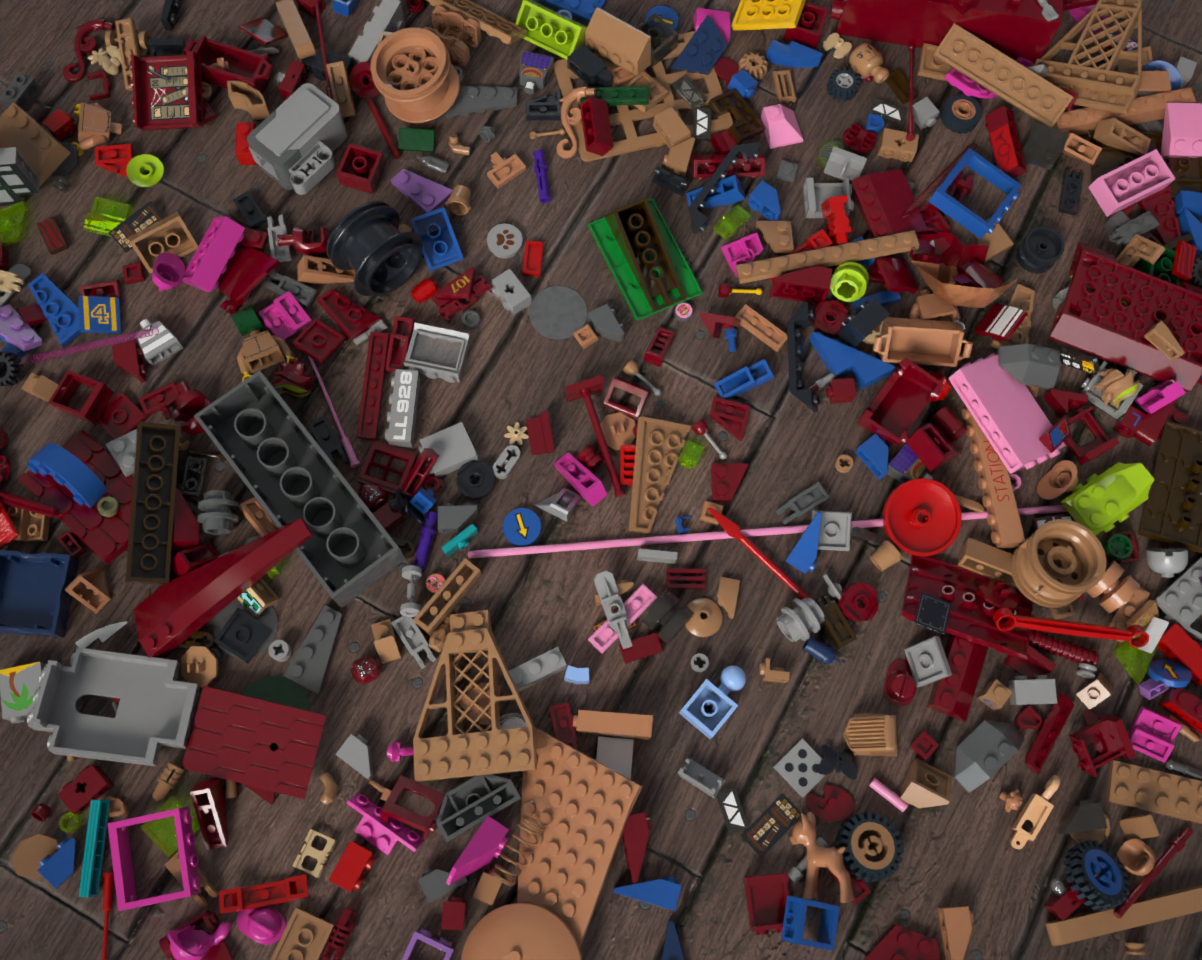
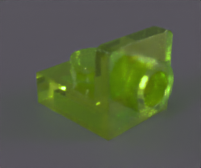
M688 440L679 456L678 462L686 469L692 468L695 470L705 448Z

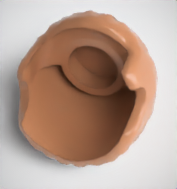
M1131 838L1125 841L1117 852L1119 863H1123L1124 869L1131 874L1147 875L1155 865L1156 856L1154 851L1138 838Z

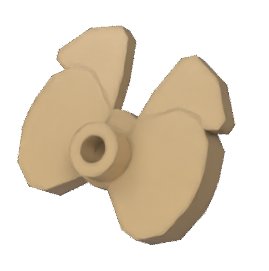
M838 33L830 34L826 41L823 42L825 51L833 47L836 49L833 56L837 59L848 55L852 48L851 43L844 42Z
M110 45L106 47V50L111 59L99 55L98 63L100 66L102 65L107 73L117 75L119 72L118 67L122 64L119 48L117 49V46Z

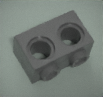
M19 71L0 95V101L6 109L14 102L27 112L43 91L34 78Z

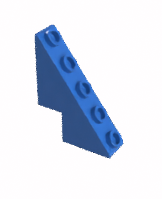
M812 332L809 339L828 371L834 374L835 379L850 372L861 390L890 376L896 368L891 362H882V360L877 359L872 354H866L859 351L856 347L844 345L837 339L825 337L820 332Z

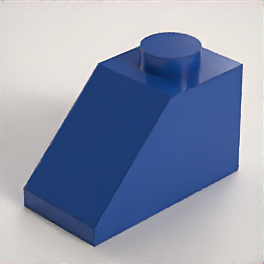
M874 434L858 447L855 454L879 480L885 477L888 472L889 447L883 438Z

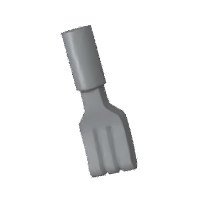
M1037 0L1043 8L1042 14L1047 21L1059 17L1053 7L1047 3V0Z
M381 319L371 326L367 332L354 338L353 342L357 346L370 337V332H385L388 326Z

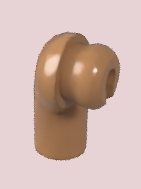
M329 772L320 776L325 785L320 800L325 805L335 800L338 791V785Z

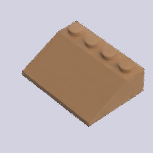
M13 102L1 115L0 148L16 147L40 177V187L70 155V152L16 103Z

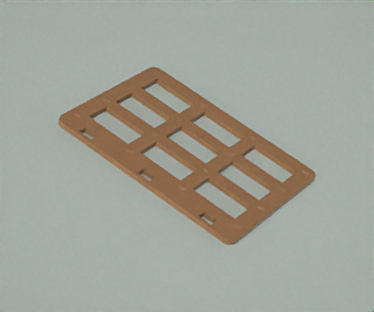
M696 31L651 40V66L655 75L653 79L669 92L667 97L663 99V103L654 105L645 113L640 109L629 110L627 105H616L618 113L609 115L610 126L622 124L626 140L613 142L614 148L604 156H600L586 151L582 121L578 125H571L578 142L580 158L583 161L590 162L663 146L666 143L658 132L637 137L633 121L654 117L670 107L675 112L709 105L710 99L723 94L714 68L709 75L697 72L687 73V70L667 75L665 73L661 60L679 56ZM684 39L683 43L675 44L676 40ZM593 53L606 63L607 71L619 67V65L600 54ZM566 59L558 60L554 63V72L562 98L573 90L571 79L579 78L567 68ZM704 78L709 93L697 95L702 102L691 103L693 97L690 98V101L687 98L674 100L670 85ZM611 80V81H612V86H611V87H616V85L614 84L613 80ZM576 99L571 104L568 112L569 117L573 116L570 110L572 108H579V105H581L580 100L577 101ZM730 112L719 117L717 116L718 119L707 121V128L699 123L688 125L691 129V137L697 138L727 131L733 125ZM697 125L707 131L697 135Z

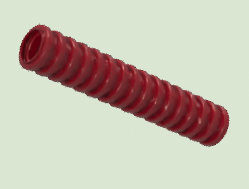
M1030 629L1029 645L1031 647L1040 648L1041 651L1046 650L1047 653L1052 652L1053 655L1058 654L1059 657L1064 656L1065 659H1070L1073 662L1076 661L1078 664L1085 663L1092 666L1097 664L1099 658L1097 651L1094 650L1092 652L1091 649H1086L1084 646L1080 647L1078 644L1074 645L1072 642L1068 643L1066 640L1062 641L1061 638L1056 639L1055 636L1050 637L1049 634L1044 635L1043 632L1038 633L1037 630L1032 631Z

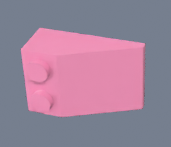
M1166 103L1161 157H1202V103Z

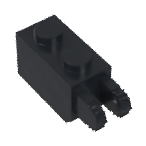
M580 45L567 57V68L587 85L612 86V75L607 71L606 63L596 57L590 49Z
M322 51L318 52L316 56L301 59V62L306 66L307 72L314 74V77L321 81L326 80ZM326 52L327 64L340 61L345 62L349 79L350 72L354 67L352 59Z

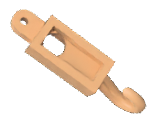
M1053 775L1044 786L1045 791L1040 796L1032 793L1011 827L1015 831L1010 840L1013 848L1022 849L1027 840L1034 841L1054 807L1048 800L1060 785V778L1057 775ZM1025 820H1030L1033 824L1029 832L1022 829Z

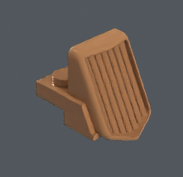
M875 713L852 714L853 717L848 720L843 736L849 748L854 751V755L897 756L896 715Z

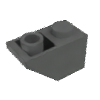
M605 304L588 312L587 321L596 336L620 343L624 341L626 331L624 326L616 320L617 315L613 308L610 309L608 304Z
M445 503L443 506H438L439 533H460L478 515L477 505L463 503L462 506H454L452 503Z

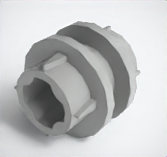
M805 597L803 600L795 598L792 601V610L786 606L781 609L782 615L776 619L777 625L791 642H796L799 639L806 641L810 638L808 630L814 633L820 630V624L825 620L824 614L817 603L811 598L806 599Z

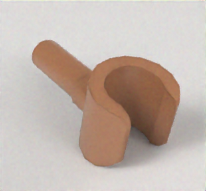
M371 779L369 784L378 791L383 792L380 799L387 801L392 790L384 788Z

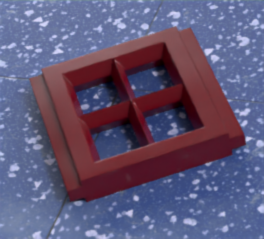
M374 440L357 482L364 485L376 483L385 492L395 495L398 488L401 489L412 470L417 454ZM377 452L390 456L386 466L373 462ZM393 458L407 462L404 471L390 467ZM371 465L385 469L381 479L368 475ZM388 470L402 475L398 484L385 480Z

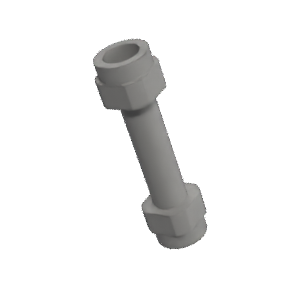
M818 837L816 840L819 847L827 848L829 846L821 837ZM806 856L796 867H792L788 872V877L795 884L803 877L802 873L807 868Z

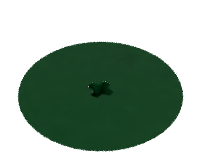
M272 676L262 678L252 683L242 693V695L310 711V703L304 690L294 681L284 677ZM272 743L270 747L272 749H277L278 745L276 743Z

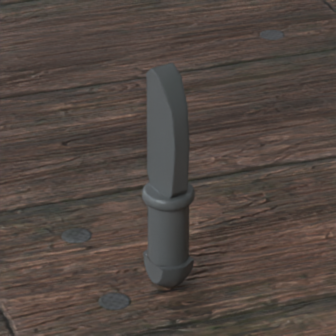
M1173 760L1165 762L1166 767L1170 770L1173 769L1202 779V770L1190 767L1187 764L1183 765L1174 762Z

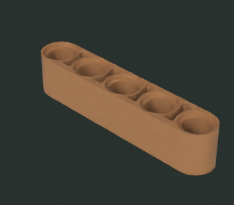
M293 0L275 2L299 60L315 55L313 44Z

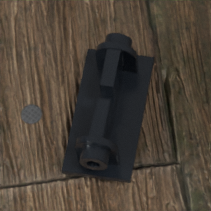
M662 166L656 167L655 175L651 180L681 196L684 195L691 183L687 178L673 174L663 169Z

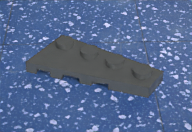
M460 86L456 101L446 112L447 119H452L453 116L457 115L462 117L468 116V113L473 112L484 113L489 109L500 110L516 107L517 87Z
M324 605L283 675L284 677L320 695L343 614Z

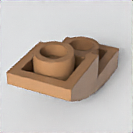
M628 580L616 582L621 598L633 589V582H628ZM595 595V606L602 605L599 595Z

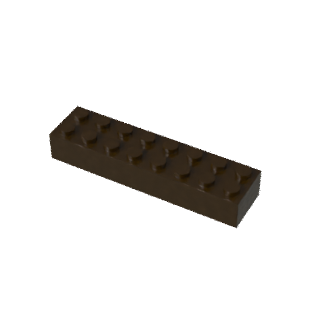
M138 422L125 583H169L180 425Z

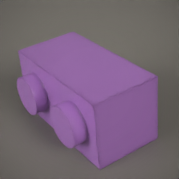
M1152 678L1139 684L1140 694L1148 700L1169 689L1168 686L1163 685V681L1158 680L1157 682Z

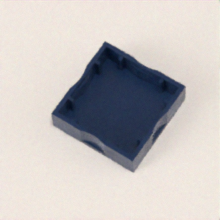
M0 550V634L64 638L72 601V595L66 592L65 589L76 578L79 560L66 554H26L19 551Z

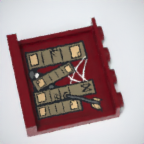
M186 51V55L142 58L131 54L132 105L134 107L132 119L135 127L142 131L204 128L201 56L194 51Z

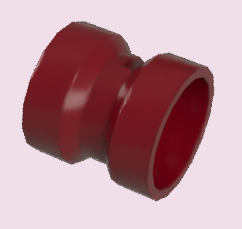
M592 445L584 448L577 456L580 462L586 464V468L590 472L595 470L604 460L600 454H596Z

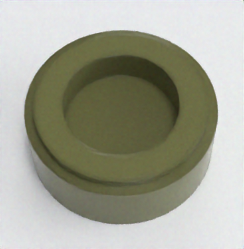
M107 496L99 500L97 508L102 516L112 517L118 513L119 504L115 498Z

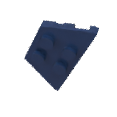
M706 16L672 65L671 70L677 71L679 69L687 70V73L710 74L728 46L710 16Z

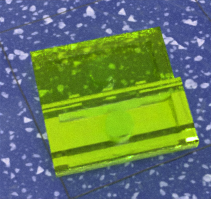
M95 196L91 213L87 212L83 230L112 237L108 232L130 216L132 206Z

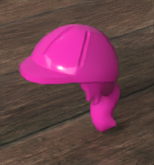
M221 923L212 935H208L203 930H194L195 924L192 927L189 925L182 930H170L167 936L170 941V950L176 960H201L209 952L210 947L218 944L227 936L231 929V923Z

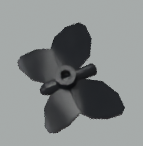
M398 488L395 493V499L391 500L388 506L395 510H403L406 515L410 513L414 519L424 523L423 514L410 503L412 498H407L402 489Z
M827 745L821 746L824 759L821 760L818 766L819 774L827 775L832 773L836 767V773H840L842 770V773L849 779L857 778V769L852 762L854 754L850 748L844 749L840 753L839 750L835 752Z

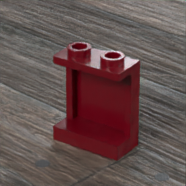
M788 873L743 877L750 930L756 931V935L769 934L771 929H777V933H782L787 895L789 896L787 882H789Z

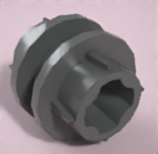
M212 490L204 493V500L198 503V508L205 511V513L198 515L197 521L203 524L205 533L213 535L229 534L233 531V525L239 521V517L232 514V512L239 509V504L234 501V496L228 491Z

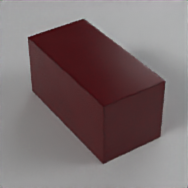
M69 531L58 538L69 554L76 559L87 552Z

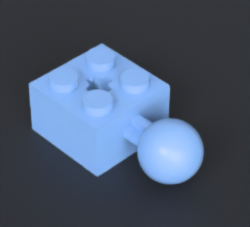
M728 666L722 671L720 676L721 684L718 688L706 679L679 712L709 739L713 738L738 707L727 696L731 691L735 692L742 689L746 683L745 672L738 666ZM710 705L712 707V714L706 713L704 706Z

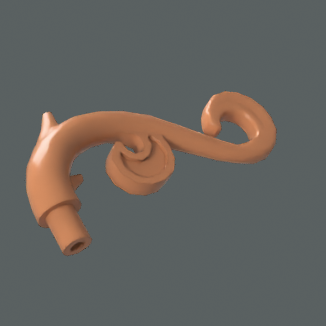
M587 86L578 87L559 100L563 102L561 106L562 124L573 143L572 148L568 151L564 150V146L569 143L567 138L557 144V153L564 159L572 158L577 153L578 142L571 125H578L582 121L581 110L579 108H572L570 113L573 116L569 117V108L576 99L579 101L582 97H587L588 95L595 96V88H588Z

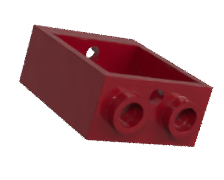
M68 370L48 403L61 412L95 425L114 391L101 382ZM79 384L93 389L82 409L78 411L67 407Z

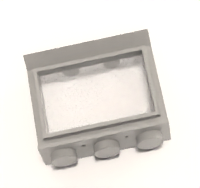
M414 322L413 334L405 362L403 363L405 370H417L419 374L426 375V377L431 379L442 378L450 383L460 382L471 343L469 333Z

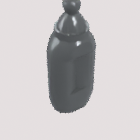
M417 156V159L421 160L427 168L447 174L450 167L447 161L434 156Z

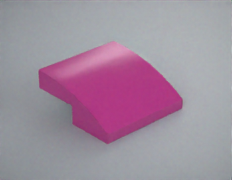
M290 291L276 298L273 304L258 312V316L270 332L285 341L311 322L310 317Z
M1141 706L1128 736L1135 750L1165 763L1175 746L1173 741L1182 725L1180 722Z

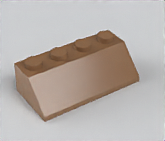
M597 7L585 31L586 47L638 76L651 65V36Z

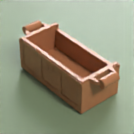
M887 317L883 320L881 335L875 336L873 351L878 352L882 362L901 363L906 357L915 364L957 367L958 360L970 358L973 343L963 339L964 331L958 322ZM962 343H965L963 355L959 356Z

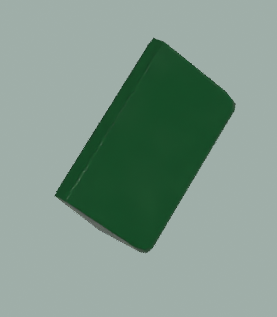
M399 128V150L434 152V130Z

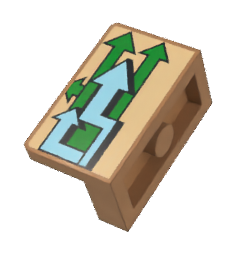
M262 578L237 597L255 619L259 618L265 608L276 604L280 599Z

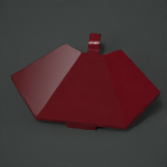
M253 248L236 249L234 256L228 259L226 263V271L222 275L220 274L219 291L231 298L224 301L220 307L230 315L235 313L239 304H244L254 288L280 265V262Z

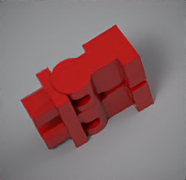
M847 195L829 197L821 204L823 219H827L826 234L833 242L831 246L847 244V234L852 232L851 226L848 227L849 218L845 215L844 205L848 203Z

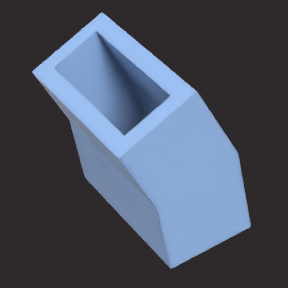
M568 665L564 681L574 684H589V668H576Z

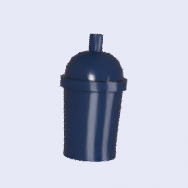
M812 636L805 641L802 650L815 657L820 663L830 664L833 661L839 662L835 658L836 652L832 646Z

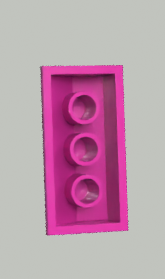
M227 216L214 217L184 272L182 282L204 292L214 291L218 286L219 281L217 280L220 274L222 275L227 269L226 263L228 259H231L236 252L235 246L244 237L243 232L245 228Z

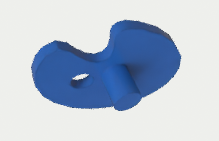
M1155 60L1145 65L1144 71H1155L1158 67L1162 68V71H1168L1171 84L1170 91L1180 88V73L1169 62Z

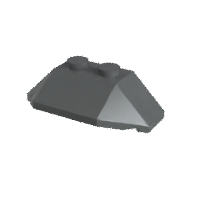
M1033 344L1011 345L998 348L999 366L1002 369L1005 368L1009 375L1020 384L1050 390L1054 389L1062 378V361L1059 350Z
M984 720L955 748V771L953 777L967 793H970L990 779L1020 749L1025 738L1011 723Z
M491 774L475 776L445 794L436 824L447 843L484 822L487 816L492 817L521 799L511 779Z

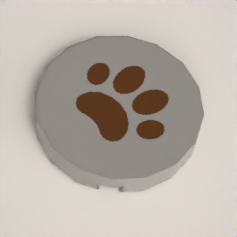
M499 224L488 233V249L498 258H512L522 249V234L517 227L511 224Z

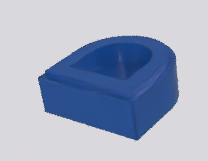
M869 113L865 130L873 133L881 132L885 124L884 119L879 115Z

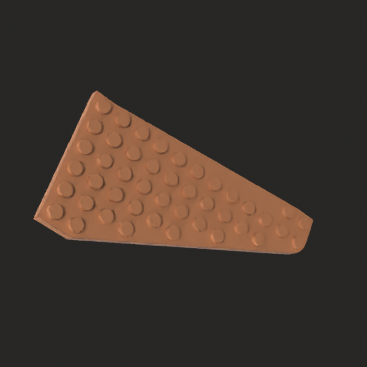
M537 729V770L523 771L521 818L523 815L529 816L541 823L546 830L543 834H534L538 839V844H529L533 853L531 855H524L527 861L526 865H519L521 874L518 875L517 903L534 904L553 912L569 927L576 938L579 948H581L624 826L643 786L550 734ZM521 821V823H520L521 825L525 826L526 828H528V829L531 830V831L537 832V831H535V830L529 828L528 826H526V825ZM520 828V838L531 843L537 842L528 831ZM520 841L519 851L530 853L529 847ZM519 854V863H525L524 858Z

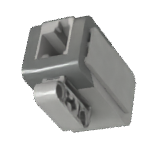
M306 83L298 88L248 135L247 141L254 161L263 172L287 190L294 189L297 194L304 195L335 167L332 152L346 140L348 134L339 105L317 87Z

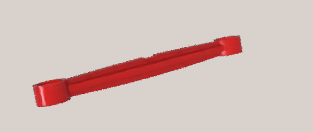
M1000 608L993 614V621L1001 631H1009L1014 627L1059 634L1128 641L1130 646L1134 648L1143 647L1149 641V635L1140 625H1132L1127 629L1083 622L1014 615L1008 608ZM1004 617H1010L1006 622H999ZM1141 634L1138 638L1132 639L1135 635Z

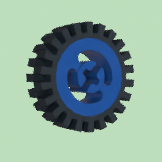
M1087 840L1067 851L1068 853L1064 856L1066 860L1063 861V865L1067 866L1064 869V873L1070 875L1066 878L1067 882L1073 883L1074 886L1070 888L1073 892L1076 890L1079 892L1077 894L1079 900L1085 898L1083 903L1086 906L1091 905V909L1107 911L1127 900V894L1130 893L1127 887L1130 886V882L1124 879L1128 877L1127 872H1122L1121 869L1125 867L1123 863H1117L1119 857L1117 855L1112 856L1113 851L1110 848L1105 850V844H1099L1096 840Z

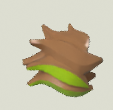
M1113 368L1104 372H1097L1103 378L1100 383L1094 386V390H1103L1101 401L1104 402L1105 406L1111 400L1110 404L1119 408L1122 400L1135 395L1139 389V381L1133 382L1132 370L1125 375Z

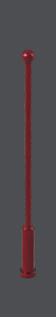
M314 0L327 82L326 94L333 100L326 67L327 58L318 0Z
M914 44L908 46L910 51L909 115L907 116L906 140L908 141L915 139L913 115Z

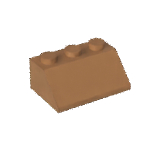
M178 212L128 237L130 244L149 273L153 272L154 263L159 254L169 252L181 258L198 248L197 243Z

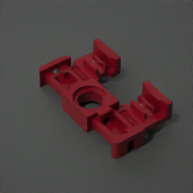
M475 273L471 298L468 304L461 303L460 298H453V301L452 298H437L436 293L431 296V301H434L439 307V314L443 319L450 323L449 318L460 310L464 313L475 305L478 300L477 298L486 291L491 293V286L486 283L484 277L479 278Z

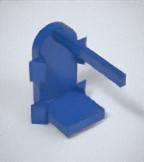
M692 516L675 518L678 534L689 530V528L682 527L681 523H683L682 519L692 518Z

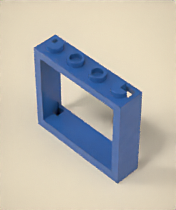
M969 148L928 202L982 239L986 233L991 234L996 226L993 224H998L1003 218L1002 212L1006 213L1011 207L1010 201L1014 202L1020 193L1017 191L1022 185ZM965 165L1007 194L988 222L945 193Z

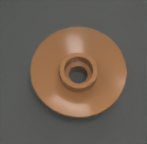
M695 599L684 610V625L695 636L709 637L715 634L722 624L721 609L710 599ZM705 613L707 619H701L700 614Z

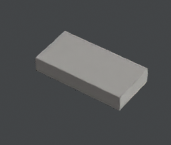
M638 548L637 560L675 564L678 552Z

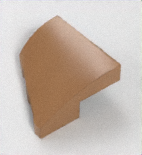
M994 223L995 229L991 234L986 233L982 239L975 235V238L978 240L977 245L989 246L984 264L994 259L996 255L1011 248L1014 244L999 223Z

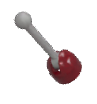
M704 419L697 422L691 429L697 435H704L720 454V459H726L727 454L722 452L708 435V425Z

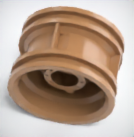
M1056 519L1040 526L1039 529L1018 546L1011 558L1010 567L1013 580L1024 596L1038 605L1047 608H1059L1072 603L1099 583L1106 570V556L1101 542L1088 528L1071 520Z

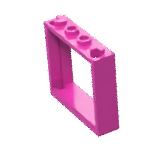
M189 806L108 823L118 911L190 897L201 893L200 882L202 881L198 874L199 859L195 852L196 837L192 830L193 816L191 817ZM174 816L184 890L137 900L128 826Z

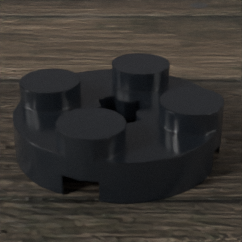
M467 462L458 470L456 478L457 488L466 498L474 501L482 499L493 490L495 485L494 473L484 462ZM473 476L475 478L480 477L478 484L471 483Z

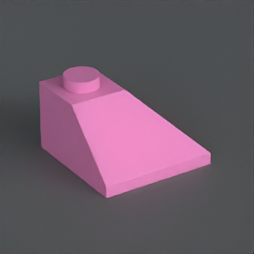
M781 104L763 108L760 121L766 128L764 133L770 149L804 141L793 110Z

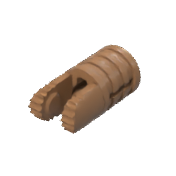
M168 762L161 776L157 779L159 783L152 794L155 801L163 800L169 790L175 788L185 769L172 762ZM175 769L173 775L171 776V778L169 779V781H167L168 778L170 777L171 773H172L173 770Z

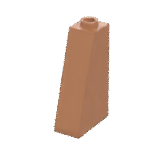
M578 710V715H574L573 726L577 727V733L649 740L652 734V715Z

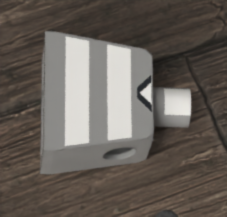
M145 319L140 322L142 332L144 329L146 336L149 337L139 338L138 341L146 360L152 367L183 349L177 338L160 321L152 324L150 319Z

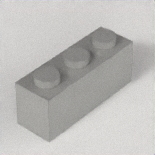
M556 647L509 670V673L518 692L566 669L567 664L559 648Z

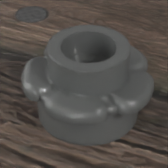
M491 126L481 127L479 131L480 137L487 143L491 140L493 141L495 139L494 129Z

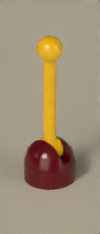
M719 283L718 296L719 298H726L731 293H756L761 295L762 289H732L727 283Z

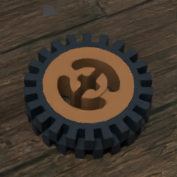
M867 812L848 819V821L842 824L843 827L839 828L838 833L840 835L836 836L835 841L839 842L838 845H835V848L839 849L843 846L846 848L843 852L845 867L849 869L848 872L850 875L854 874V878L857 880L863 879V882H876L893 875V871L898 870L900 867L897 864L903 860L900 854L904 853V849L899 847V845L903 844L902 839H897L900 833L898 830L893 831L892 828L895 825L893 823H886L888 819L886 817L880 818V814L875 813L872 815V812ZM862 833H869L872 835L858 842L859 837ZM880 853V856L876 862H871L866 859Z

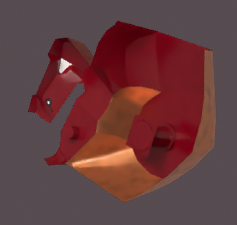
M948 232L916 234L920 244L919 249L916 250L932 254H913L914 250L912 248L910 251L911 263L917 267L926 284L940 299L952 305L984 308L1000 297L1018 279L1016 278L1011 283L995 289L976 288L972 284L973 281L964 276L963 273L974 261H978L984 266L989 246H964L955 235Z

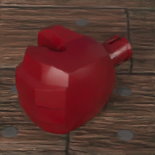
M294 226L293 234L277 235V239H279L277 244L279 247L294 245L297 253L307 256H326L327 242L331 232L325 226H322L320 243H315V229L308 228L306 231L304 228Z

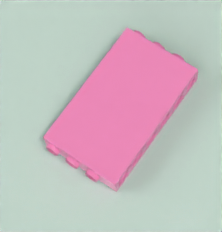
M990 354L985 359L980 358L976 360L973 364L969 362L948 378L1010 474L1024 467L1028 470L1037 465L1036 462L1041 464L1048 460L1049 457L1052 459L1061 453L1059 451L1061 448L1066 446L1063 442L1051 453L1039 440L1052 424L1025 384H1020L1009 375L1005 368L1002 369L999 366L998 354Z

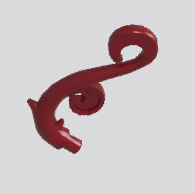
M94 19L76 27L79 30L75 36L74 50L80 65V71L77 74H71L72 70L78 68L76 63L66 65L62 74L67 81L78 82L84 78L86 68L83 53L90 54L98 47L96 40L93 37H86L87 34L98 30H114V23H109L103 19Z

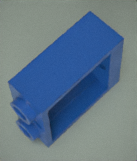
M787 895L781 940L834 951L840 906ZM807 905L822 908L818 942L803 939Z

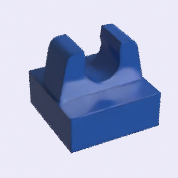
M421 488L410 503L422 514H425L437 500L433 497L435 493L430 488L427 491Z

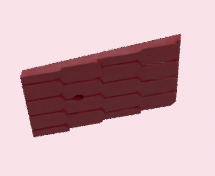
M82 431L77 437L64 444L62 448L82 461L103 483L108 492L100 499L110 496L118 501L119 511L116 515L112 517L102 516L97 508L99 500L91 508L85 504H78L73 499L74 495L65 485L58 484L50 474L44 477L40 473L35 474L29 470L20 476L19 480L42 503L57 506L59 508V515L57 517L108 565L127 550L133 476L125 477L113 457L85 431Z
M912 555L901 611L902 616L914 621L921 592L927 593L952 603L946 633L966 638L970 642L996 649L995 651L1027 660L1030 629L1014 627L1009 631L999 630L993 621V614L999 608L986 601L979 590L984 580L991 578L930 556ZM1013 587L1021 600L1016 608L1011 611L1014 615L1032 617L1033 602L1024 596L1018 588ZM1004 617L999 622H1006L1010 617Z
M204 685L181 768L305 800L326 715ZM276 743L278 748L272 749L270 745Z

